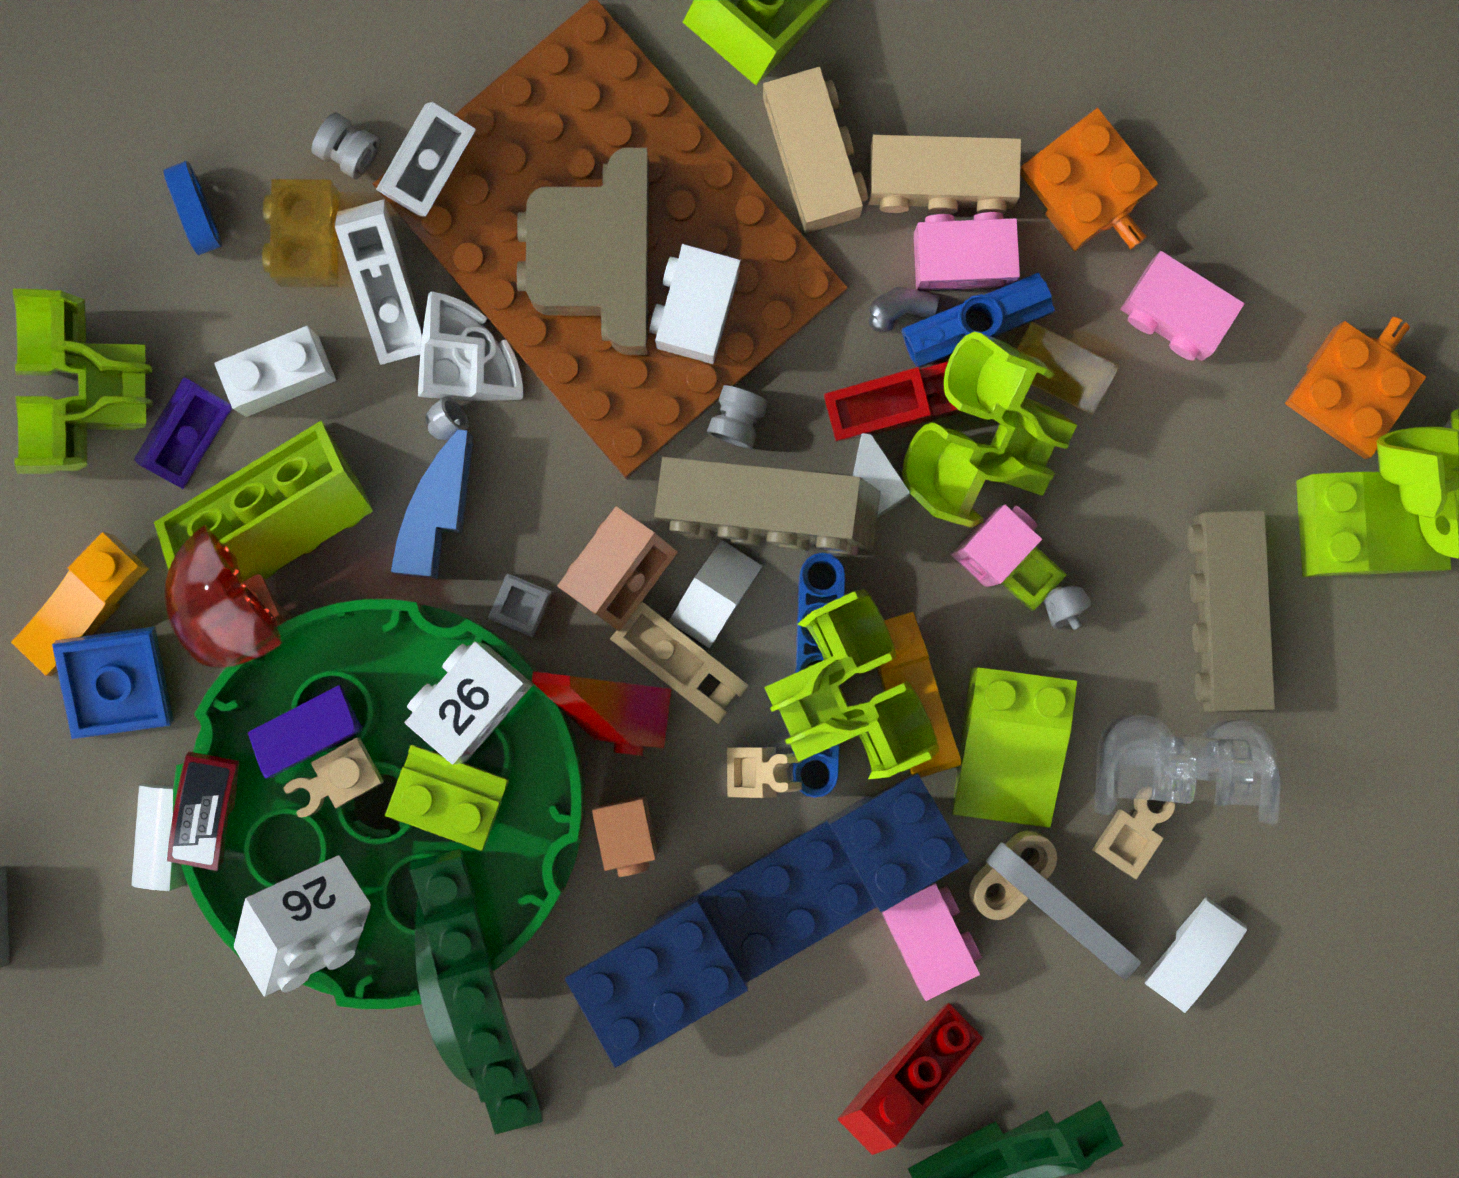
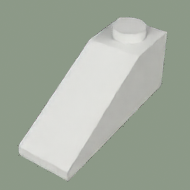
M385 199L338 211L335 229L380 365L421 354L423 331Z

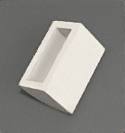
M139 785L132 886L171 891L186 884L181 864L167 861L173 817V786Z

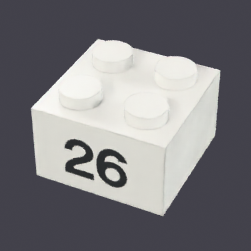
M474 642L471 646L461 644L443 664L442 668L448 672L437 685L431 686L426 684L407 706L413 713L404 723L452 765L467 762L533 685L490 646L479 642Z
M338 855L245 898L234 948L264 997L280 989L282 992H289L305 983L310 974L326 966L329 970L336 969L347 963L355 955L371 904Z

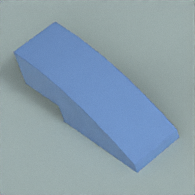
M457 430L421 478L407 507L397 537L391 568L392 573L401 576L437 579L443 531L463 532L473 436L467 430Z

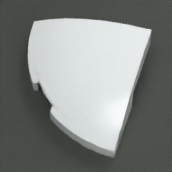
M436 292L428 294L420 354L418 397L437 399L450 397L454 400L471 401L521 400L523 398L521 372L507 340H502L500 343L497 342L494 336L483 326L487 317L480 311L457 298Z

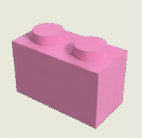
M985 212L974 215V220L955 221L953 215L936 214L927 216L925 222H918L914 231L916 290L1002 288L1017 282L1020 277L1017 218L1003 219V214L1000 212Z
M1160 251L1151 260L1120 310L1129 315L1128 322L1138 330L1147 334H1153L1155 331L1169 340V347L1179 356L1194 361L1195 358L1203 361L1214 353L1245 303Z
M1003 505L989 512L983 519L984 523L977 525L950 554L986 588L1001 584L1042 540L1034 532L1038 526L1037 523L1018 506L1011 510L1006 505Z
M935 882L882 912L925 1001L979 976L980 974L974 962L982 958L970 932L967 931L960 934L952 918L959 914L960 911L947 886L938 889Z

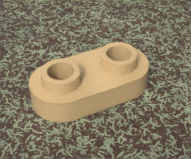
M1022 831L1015 834L1005 844L1019 857H1021L1025 849L1033 848V855L1026 863L1046 880L1053 873L1057 864V852L1054 845L1041 834L1035 831ZM988 863L974 876L969 888V896L973 906L985 917L992 920H1002L1010 917L1028 900L1023 893ZM998 883V893L993 897H987L986 892L989 886Z

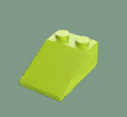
M693 0L683 23L757 86L785 58L834 0Z
M1380 472L1311 474L1296 480L1302 577L1451 570V557L1436 552L1427 543L1421 532L1419 515L1409 513L1404 509L1400 500L1399 485L1386 481Z
M980 667L970 668L959 753L961 766L957 768L952 815L1051 827L1071 733L1077 681Z

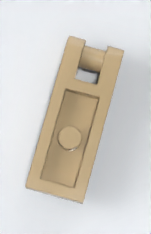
M643 602L640 603L621 631L616 630L610 640L717 724H720L727 715L724 709L734 696L738 695L741 697L749 687L747 683ZM710 673L720 681V684L708 698L697 688Z

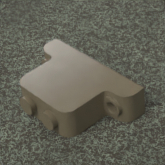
M622 148L611 156L608 163H603L602 186L541 187L529 196L526 212H518L517 218L518 241L526 242V261L517 262L518 291H526L533 307L544 315L601 316L602 341H610L616 351L625 355H648L649 156L647 148Z

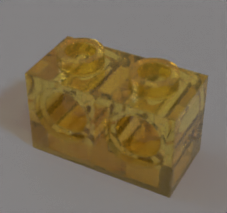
M271 179V195H265L263 202L265 223L271 224L270 243H264L262 260L264 271L270 273V278L280 287H338L339 238L335 229L337 212L340 211V191L330 179ZM301 200L311 201V210L306 217L297 220L291 219L290 212L295 203ZM300 248H309L311 255L308 263L300 268H291L289 261L292 253Z

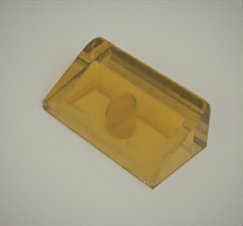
M1033 322L1026 328L1016 348L1021 353L1038 358L1055 374L1048 379L1046 376L1036 373L1032 385L1090 414H1093L1119 368V365Z

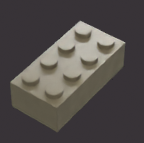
M662 457L654 517L670 523L669 531L684 534V537L690 539L713 541L714 533H718V537L731 539L732 543L760 546L761 538H767L766 542L778 544L779 548L808 552L809 543L816 544V548L827 550L828 554L857 557L858 549L873 550L881 491L863 478L856 476Z

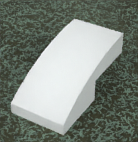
M1206 896L1176 931V940L1146 973L1145 984L1186 1013L1228 960L1246 933L1247 925Z

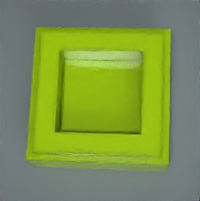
M1035 547L1001 584L1029 610L1035 611L1048 596L1049 592L1055 589L1067 574L1040 549Z

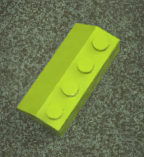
M319 421L156 520L154 525L170 577L204 615L215 607L220 606L217 600V596L220 593L257 574L265 579L271 577L279 568L302 554L312 552L320 543L343 529L353 527L363 517L373 512V509L361 483L324 423Z

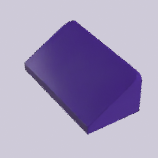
M184 377L136 454L134 461L154 474L184 489L232 409L231 404Z
M338 685L249 731L248 735L264 778L267 779L279 775L364 730L341 685Z

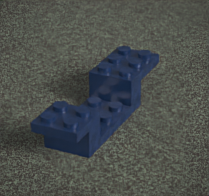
M914 773L873 798L869 795L657 917L654 925L571 972L564 979L613 1066L616 1068L747 992L748 982L874 908L877 907L881 913L967 864L969 860L919 774Z

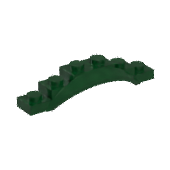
M457 849L412 861L410 873L418 895L415 922L416 973L422 1008L433 1042L441 1058L454 1076L467 1087L477 1091L481 1103L485 1102L495 1135L543 1122V1109L530 1069L527 1070L502 1003L475 903V892L462 850Z
M1099 1100L1056 1124L1048 1111L1024 1122L1005 1134L1002 1133L995 1121L907 1169L912 1178H1057L1081 1173L1089 1169L1095 1161L1124 1145L1109 1112L1102 1101Z

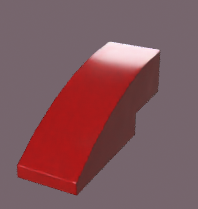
M948 361L923 369L916 367L823 394L835 441L840 442L860 438L862 433L873 435L963 413L953 406L945 396L944 376Z

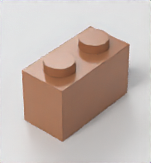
M615 506L607 519L600 524L596 534L579 557L569 566L567 573L557 586L620 632L678 551L655 532Z
M643 795L596 806L592 813L604 870L617 869L618 877L648 871V867H650L649 861L656 859L658 848L647 796Z

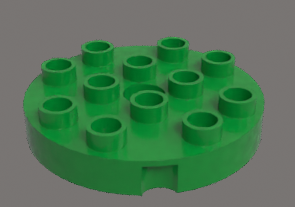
M362 599L314 609L285 621L246 647L221 672L206 692L194 713L200 722L201 729L196 738L193 752L239 761L235 807L228 816L224 862L218 871L181 864L195 901L206 920L222 941L239 957L234 948V943L245 898L339 855L371 906L355 950V955L347 963L336 969L329 970L326 966L310 974V977L302 985L333 995L336 1005L339 1007L396 1009L420 1005L422 1003L415 960V922L418 895L410 873V864L412 861L461 849L475 892V903L493 972L512 958L537 932L562 895L576 863L585 819V780L577 740L567 714L532 682L533 671L539 672L536 667L515 647L475 621L450 611L417 602L394 599ZM474 642L487 644L533 684L467 762H464L510 779L483 851L403 822L399 823L401 830L394 835L390 828L376 829L370 827L361 819H357L354 813L356 809L355 799L335 808L328 796L324 798V803L318 812L310 816L298 817L296 812L309 804L311 799L310 793L304 788H299L297 791L286 794L283 789L287 783L294 779L302 777L313 779L318 775L311 762L355 738H361L379 774H387L397 779L400 776L402 767L405 765L411 745L438 753L404 723L413 713L407 706L426 684L431 686L437 685L448 673L442 668L443 664L461 644L471 646ZM341 685L364 731L273 778L265 779L260 770L248 732ZM184 763L176 765L173 786V811Z

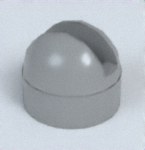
M443 397L432 405L426 413L428 431L436 439L449 440L457 430H466L469 427L466 413L450 397Z

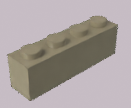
M1265 510L1204 512L1194 516V525H1189L1187 533L1190 554H1196L1197 574H1192L1190 578L1191 600L1193 603H1198L1199 623H1194L1192 629L1194 651L1201 654V672H1197L1195 675L1196 699L1198 702H1203V711L1274 710Z

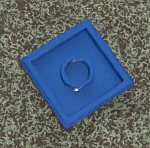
M156 627L56 640L52 644L72 739L170 726L173 723L174 719Z

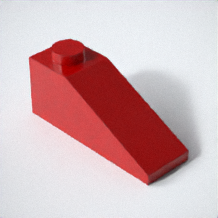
M533 671L532 682L594 740L614 742L613 752L643 756L644 746L664 748L671 689Z

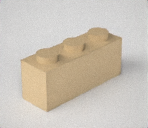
M819 66L763 83L762 98L804 234L860 218L863 208L862 202L868 200V194L861 172L853 174L848 156L853 155L854 150L847 127H838L833 111L839 109L838 95L833 81H824Z
M873 135L869 154L868 205H880L879 210L887 213H902L908 211L909 206L928 207V211L934 214L956 213L958 208H977L978 214L985 212L1005 214L1007 209L1014 208L1020 198L1021 139Z

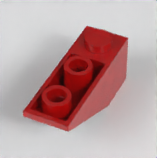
M950 1003L945 1004L862 1088L837 1120L871 1155L896 1147L984 1038Z

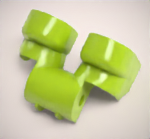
M13 288L17 321L16 375L49 376L57 371L78 375L79 396L56 400L48 396H15L18 418V458H14L17 474H50L57 470L78 471L87 466V429L131 430L146 426V408H151L153 401L147 399L145 393V374L152 373V367L145 364V345L86 343L85 299L62 290Z
M978 332L966 335L956 345L945 370V396L959 411L986 420L994 419L1000 425L990 445L975 443L966 434L933 422L924 425L915 434L904 458L902 470L903 483L910 494L932 516L969 528L984 523L983 518L972 507L985 480L1002 482L1041 496L1044 495L1050 480L1055 475L1046 466V463L1055 446L1064 449L1068 448L1069 441L1077 424L1060 412L1025 397L1036 373H1040L1048 379L1055 375L1038 358L1021 353L1006 342Z
M1458 408L1451 413L1452 428L1429 426L1401 429L1387 433L1376 441L1380 474L1386 481L1399 485L1401 503L1407 512L1419 515L1421 532L1427 543L1436 552L1459 559Z
M857 590L812 611L797 624L809 630L824 660L764 688L772 703L770 707L771 712L779 709L791 736L785 739V742L791 745L798 762L858 735L864 745L872 772L868 779L890 777L926 762L936 755L939 751V745L933 726L920 698L909 682L906 681L879 693L870 702L848 706L839 686L856 673H865L896 658L895 647L888 628L867 590Z

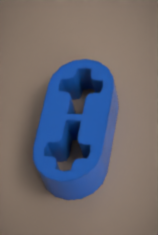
M184 161L164 169V177L187 238L196 254L200 256L222 247L220 234L191 164L188 161Z

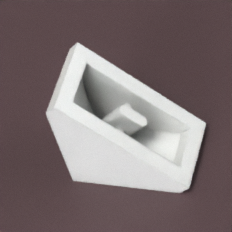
M862 433L853 476L863 478L881 491L878 518L906 500L910 492L873 436Z
M721 540L694 577L668 622L710 649L763 566Z

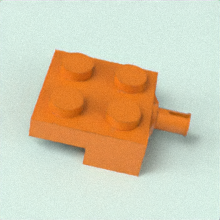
M1098 107L1020 167V175L1048 209L1045 215L1074 252L1100 232L1109 230L1112 227L1122 237L1130 250L1147 237L1129 214L1136 204L1155 189L1158 183Z
M1392 317L1380 337L1376 339L1366 336L1346 321H1343L1331 330L1307 365L1308 370L1284 404L1362 458H1371L1377 450L1376 441L1379 437L1390 431L1426 378L1425 375L1404 362L1398 353L1395 352V348L1406 332L1409 331L1410 326L1406 322L1400 325L1403 320L1398 317Z

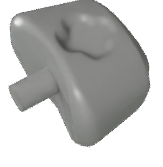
M1059 586L1049 592L1044 600V604L1052 627L1060 629L1070 624L1074 631L1082 627L1078 617L1091 606V600L1083 588Z

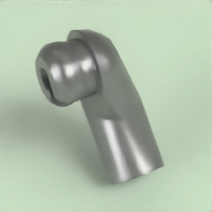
M895 287L872 302L869 307V312L871 313L868 320L869 325L873 330L885 333L893 329L894 320L906 313L926 318L934 316L939 295L906 287Z

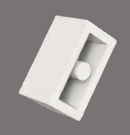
M434 102L426 103L376 190L416 215L426 217L476 129Z
M682 244L679 258L670 256L663 278V285L670 287L665 306L656 304L649 333L657 334L655 339L657 349L714 364L740 273V260Z
M308 326L214 363L232 409L245 417L337 381L319 336Z

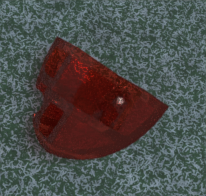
M203 525L182 545L171 563L165 582V608L176 637L195 661L209 667L235 666L268 653L281 645L282 641L274 615L243 584L236 556L206 525Z

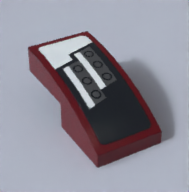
M188 752L186 754L174 805L167 853L168 862L218 871L224 862L228 816L235 807L239 761L195 752Z

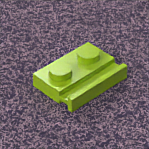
M411 745L385 816L483 851L510 779L466 763L452 765L441 754Z

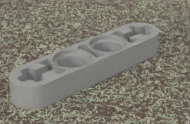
M1001 842L985 860L993 869L1124 981H1127L1141 965L1142 962L1004 843Z

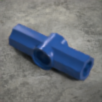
M1036 273L985 295L971 296L963 304L904 327L901 332L911 360L916 367L922 368L951 356L956 345L972 332L982 333L995 338L1051 315L1055 312L1046 281L1042 279L1039 273ZM977 310L986 314L990 322L989 329L983 332L971 329L966 323V313Z

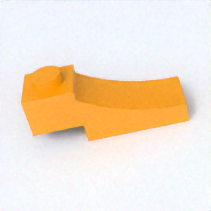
M102 532L68 567L69 572L48 601L11 641L45 676H53L57 672L52 644L56 640L93 635L121 606L118 601L149 570L115 535Z
M914 612L884 620L895 647L896 658L877 667L883 685V692L906 681L909 682L927 712L939 745V751L932 759L910 768L911 774L918 773L920 778L961 766V758L940 698L929 661V654Z

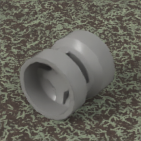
M334 112L320 126L313 140L311 150L312 154L326 162L335 161L340 165V170L356 180L366 172L374 160L379 148L380 138L367 130L358 131L354 129L349 119Z
M724 385L719 397L720 412L722 414L711 418L707 433L724 442L752 449L757 437L756 430L752 426L757 423L758 419L764 417L769 402L749 391Z

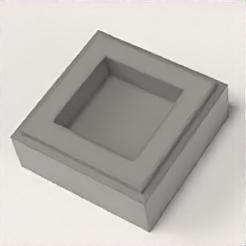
M507 573L488 619L535 638L553 592Z

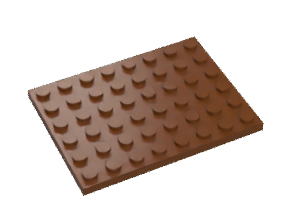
M598 0L587 2L454 114V116L476 130L426 217L416 215L380 193L625 479L629 478L718 402L724 385L733 387L738 385L847 292L848 288ZM622 148H647L649 156L648 355H625L616 351L610 341H602L601 316L544 315L533 307L526 291H518L517 262L526 261V242L518 241L517 218L518 212H526L529 196L541 187L602 186L603 163H608L611 156ZM384 174L372 183L375 188L378 187ZM682 244L740 260V273L714 364L657 349L655 341L657 334L649 333L656 304L665 306L670 287L663 285L670 256L679 258Z

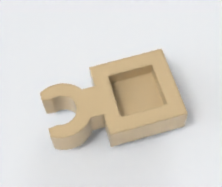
M355 738L311 762L318 775L313 779L309 777L294 779L287 783L283 789L286 794L297 791L299 788H304L310 793L311 799L309 804L296 812L298 817H306L318 812L324 803V798L328 796L334 807L338 808L384 783L361 738Z
M776 747L727 748L728 797L771 798L777 797V792L799 791L802 789V783L791 782L787 776V768L791 763H801V761L798 762L794 753L776 754Z
M1149 786L1142 787L1136 793L1134 798L1135 811L1132 816L1119 809L1092 849L1093 852L1136 880L1164 839L1152 831L1156 823L1168 820L1174 813L1176 805L1172 801L1166 800L1159 811L1151 812L1147 807V800L1152 795L1154 789Z

